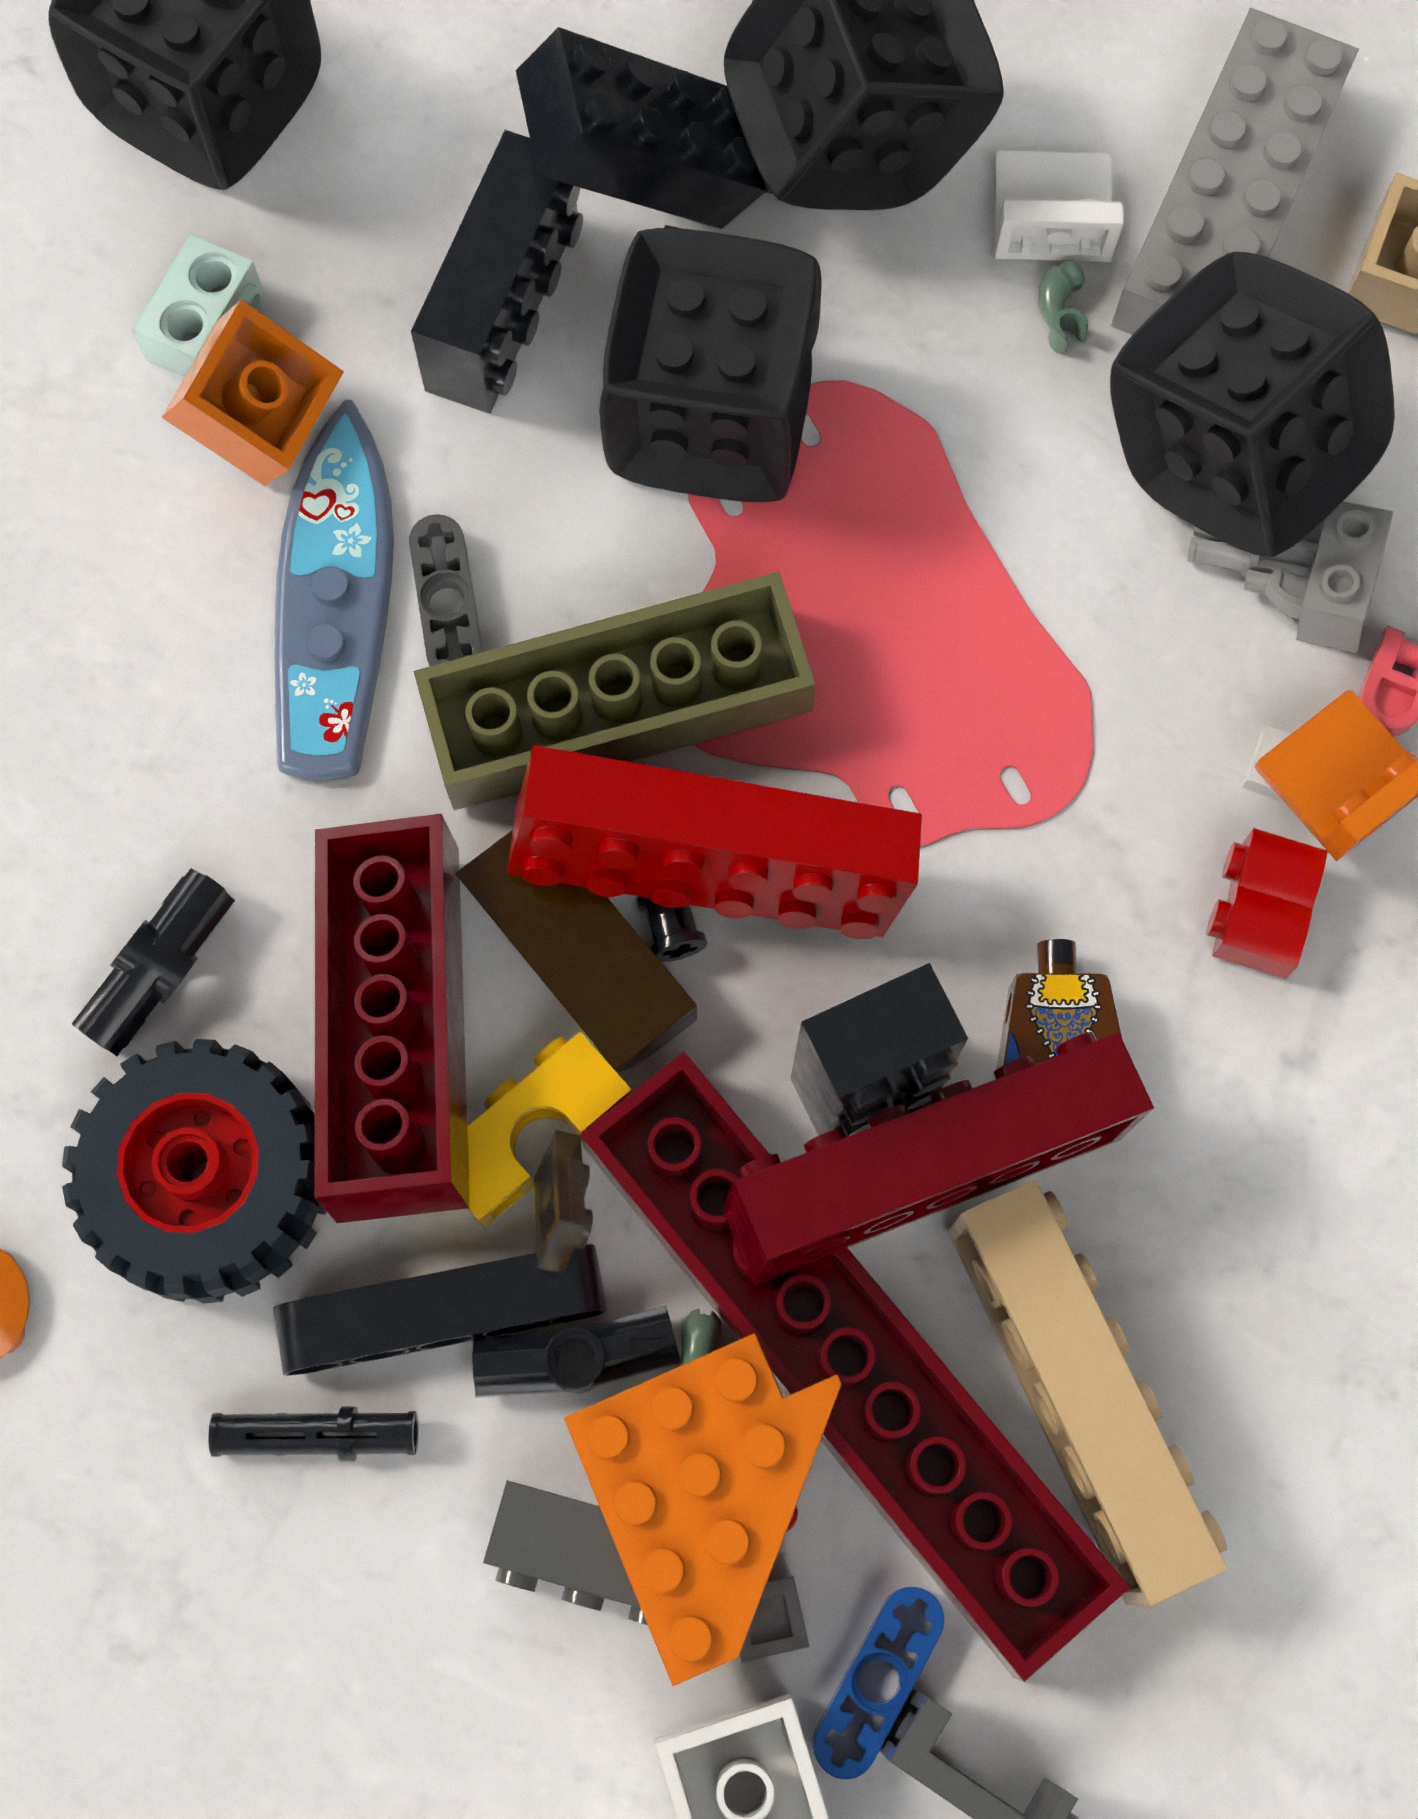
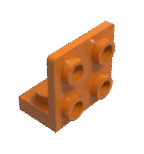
M1350 690L1342 693L1262 756L1255 764L1256 771L1336 862L1418 797V759L1411 751L1407 752L1356 694Z

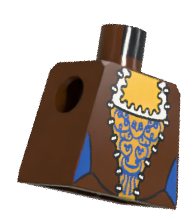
M1049 939L1038 942V973L1016 974L1007 995L997 1069L1025 1056H1032L1035 1064L1058 1056L1055 1050L1057 1046L1084 1033L1093 1032L1097 1040L1118 1032L1121 1035L1110 980L1105 974L1077 973L1075 941Z

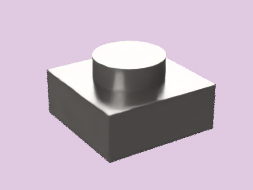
M794 1576L767 1582L740 1653L742 1663L810 1647Z

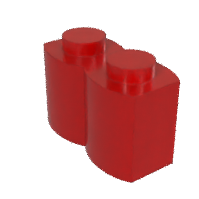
M1256 828L1252 829L1243 844L1233 842L1222 872V878L1231 880L1227 901L1220 899L1216 901L1206 931L1207 936L1216 938L1212 956L1287 979L1298 967L1311 922L1312 909L1322 881L1328 851Z

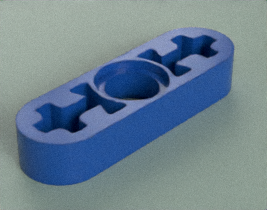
M918 1587L899 1588L888 1595L878 1611L813 1733L812 1748L814 1756L821 1768L829 1775L844 1780L854 1779L864 1774L873 1764L944 1628L942 1606L929 1591ZM916 1599H919L925 1604L922 1616L930 1622V1625L925 1634L913 1631L907 1638L902 1649L916 1653L911 1665L907 1667L899 1656L888 1650L875 1648L874 1644L880 1633H883L890 1642H893L901 1628V1621L893 1616L895 1608L898 1604L910 1607ZM874 1660H883L890 1663L898 1676L896 1692L890 1699L880 1703L867 1700L862 1695L858 1685V1678L862 1668ZM846 1696H850L862 1710L873 1715L882 1716V1719L876 1730H873L863 1720L855 1737V1741L863 1748L862 1754L857 1760L846 1756L839 1765L830 1760L833 1748L825 1740L831 1729L838 1733H843L847 1729L854 1714L849 1711L840 1710V1707Z

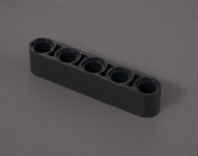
M583 1244L294 1300L273 1307L282 1373L284 1376H292L473 1341V1337L500 1336L581 1320L606 1313L607 1306L596 1247L593 1244Z

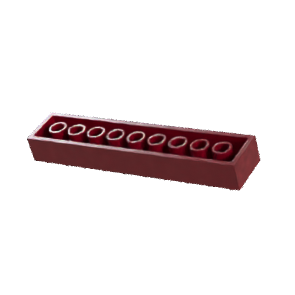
M684 1051L580 1134L585 1151L735 1336L740 1340L751 1334H757L779 1388L785 1397L838 1374L842 1386L821 1442L1013 1678L1025 1682L1130 1589V1586L848 1248L753 1285L722 1209L733 1181L741 1178L739 1169L751 1161L770 1154Z

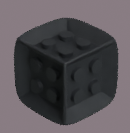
M52 0L49 7V27L55 48L76 95L87 110L108 130L136 149L195 182L219 190H226L239 182L268 151L305 102L314 86L321 66V46L310 0Z
M753 0L735 27L724 54V74L728 92L749 150L763 180L778 200L803 208L885 210L901 207L916 201L933 189L973 146L995 117L1004 97L1003 80L998 59L974 0Z
M654 228L637 232L623 264L604 354L603 390L599 407L600 428L605 460L614 474L631 482L652 488L723 500L773 502L785 498L799 453L811 386L812 349L819 329L822 277L819 263L815 257L799 249L775 242L700 230Z
M1231 252L1216 259L1199 271L1132 334L1119 351L1111 367L1110 395L1124 456L1136 482L1155 502L1174 515L1219 540L1254 555L1274 557L1304 539L1371 473L1385 453L1394 430L1395 409L1390 356L1383 327L1376 315L1349 293L1287 264L1254 253Z

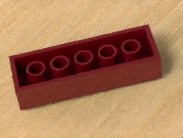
M442 813L315 829V1199L337 1224L470 1209L460 879L455 874L460 870L459 848Z
M1093 1032L1078 1035L1057 1046L1055 1050L1058 1056L1037 1064L1034 1063L1032 1056L1021 1057L996 1069L993 1072L996 1080L972 1088L969 1080L953 1083L931 1095L934 1104L910 1113L906 1104L897 1105L869 1118L868 1124L870 1128L845 1137L842 1129H835L807 1141L803 1145L806 1153L781 1162L778 1154H770L742 1166L739 1169L741 1178L733 1181L722 1210L753 1285L1120 1141L1154 1109L1120 1033H1115L1100 1040L1096 1039Z

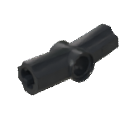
M190 868L161 903L162 906L150 922L144 920L110 965L114 969L77 1015L72 1025L96 1044L118 1056L146 1022L145 1019L160 1001L164 1004L188 974L198 959L195 956L196 952L235 902V899L226 892L223 886L208 875L201 874Z
M666 1305L584 1328L571 1327L559 1332L473 1337V1379L475 1396L477 1398L553 1392L580 1394L591 1391L599 1385L681 1363ZM574 1343H582L591 1347L595 1354V1362L591 1371L586 1376L578 1379L565 1377L559 1372L558 1368L560 1353L565 1347Z

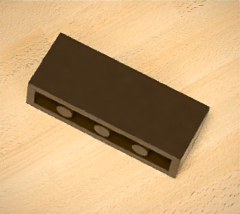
M511 830L455 873L456 876L611 1066L619 1072L632 1068L650 1057L697 1020V1004L608 897L593 894L586 887L562 883L553 886H538L525 881L520 876L506 874L513 831Z

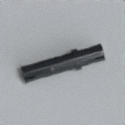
M341 1406L339 1413L230 1415L213 1413L209 1424L208 1444L211 1457H219L221 1455H338L339 1461L342 1462L355 1461L357 1454L416 1455L419 1439V1422L416 1411H409L408 1413H358L356 1406ZM303 1432L305 1436H254L253 1433ZM323 1432H375L377 1435L325 1436Z

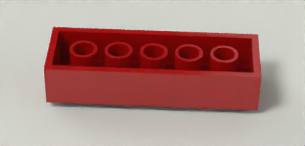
M533 745L516 804L506 874L520 876L525 881L538 886H553L562 883L586 887L591 893L603 897H616L627 894L651 898L654 903L663 907L678 908L692 905L715 909L718 914L728 918H745L752 915L775 919L781 925L794 929H806L817 926L840 930L843 935L853 939L883 938L918 885L922 814Z

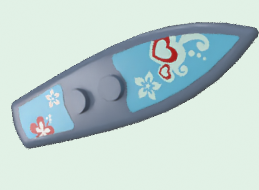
M349 399L344 400L331 416L304 459L289 499L281 533L276 576L274 673L277 766L283 774L312 781L338 780L355 776L359 772L379 673L392 583L394 534L392 504L385 469L368 426L355 403Z

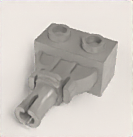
M1343 501L1304 539L1274 557L1254 555L1240 550L1195 526L1193 534L1195 537L1191 539L1187 560L1192 563L1198 562L1242 572L1241 577H1245L1244 590L1265 594L1269 601L1281 612L1299 619L1296 640L1357 653L1385 552L1393 511Z

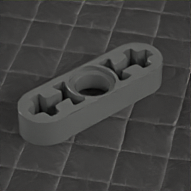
M440 514L426 516L413 526L409 535V546L426 657L430 667L448 662V660H444L449 656L445 633L457 631L463 655L470 656L481 653L483 648L463 531L460 525L448 516ZM443 536L444 542L447 544L445 545L444 552L448 570L436 571L433 553L429 548L432 545V537ZM444 588L455 589L464 596L460 609L448 615L438 614L429 606L431 597L437 591Z

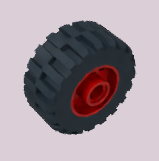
M195 1039L193 1048L184 1049L177 1041L156 1045V1058L146 1061L137 1053L120 1063L121 1068L126 1074L116 1083L112 1084L105 1077L101 1079L91 1090V1093L99 1098L91 1113L78 1109L70 1128L80 1134L77 1147L65 1146L63 1152L62 1167L72 1173V1182L62 1186L65 1206L77 1213L78 1219L73 1223V1227L81 1241L96 1251L95 1258L109 1271L120 1275L126 1281L146 1291L148 1290L163 1298L184 1302L186 1299H195L203 1304L223 1302L225 1295L234 1292L242 1297L260 1290L261 1285L259 1281L266 1276L273 1274L279 1278L293 1266L288 1258L300 1245L307 1250L317 1235V1232L311 1228L317 1213L326 1215V1210L315 1199V1114L310 1107L311 1104L280 1069L270 1061L265 1063L249 1049L236 1044L230 1049H224L216 1040ZM207 1162L204 1173L192 1181L195 1170L201 1164Z

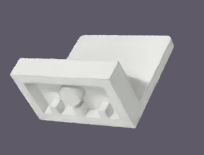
M997 151L994 161L995 259L1112 261L1124 219L1123 203L1112 202V161L1108 153Z

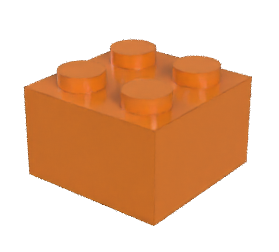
M240 299L215 324L161 418L262 485L267 486L290 470L344 371Z

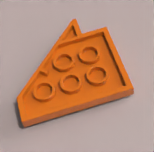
M756 1333L564 1417L672 1686L739 1657L842 1386L837 1374L784 1398Z

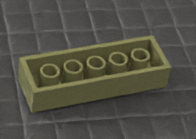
M779 571L413 671L444 785L454 811L520 793L533 745L631 762L812 712L816 686Z

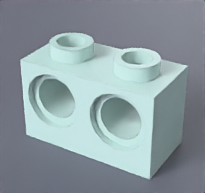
M190 234L132 329L145 359L185 377L217 321L240 299L260 312L264 300V291L254 262ZM227 286L222 291L210 292L216 287ZM200 333L194 339L181 341L186 335Z

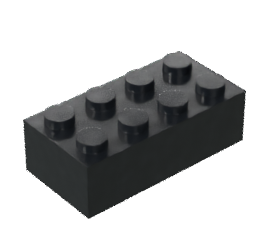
M558 27L515 70L537 174L539 176L719 229H723L766 192L765 182L749 150L727 85Z
M506 129L504 130L411 329L425 392L491 414L499 394L506 396L511 390L517 371L515 358L521 345L529 346L533 341L539 323L538 307L544 295L551 297L555 292L561 275L562 266L561 262H559L566 247L573 248L576 245L583 225V214L577 211L580 188L539 176L529 137Z
M929 962L802 1021L790 1079L817 1135L819 1136L835 1129H842L845 1137L869 1129L868 1119L888 1108L906 1104L910 1113L934 1104L931 1095L942 1089L944 1084L951 1079L949 1074L958 1065L957 1059L968 1040V1036Z

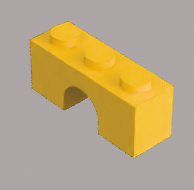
M580 1031L568 1042L561 1036L548 1044L534 1059L537 1068L519 1083L512 1078L497 1087L484 1101L487 1110L467 1126L470 1209L468 1210L484 1229L535 1187L531 1176L515 1158L517 1138L526 1126L540 1119H555L568 1125L580 1138V1134L632 1093V1089Z

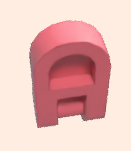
M1387 625L1374 649L1372 661L1357 697L1393 737H1397L1410 730L1418 720V644L1404 639L1405 632ZM1394 662L1413 669L1412 677L1392 669Z

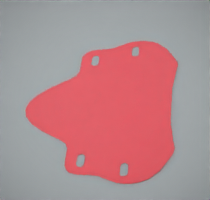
M845 380L821 381L811 384L806 413L817 428L821 440L815 446H808L801 439L794 474L785 498L773 502H741L743 510L738 516L728 515L716 498L688 494V502L715 549L716 565L710 580L702 592L770 573L780 572L816 684L813 711L693 745L710 755L742 763L818 771L835 775L850 787L859 803L894 809L888 797L889 791L893 787H902L907 791L918 813L922 814L920 847L968 829L1024 828L1052 817L1071 803L1085 785L1093 755L1092 701L1086 679L1032 614L970 511L938 434L928 421L872 388ZM1005 767L1015 768L1029 789L1031 798L1026 804H1017L1001 781L1000 773Z

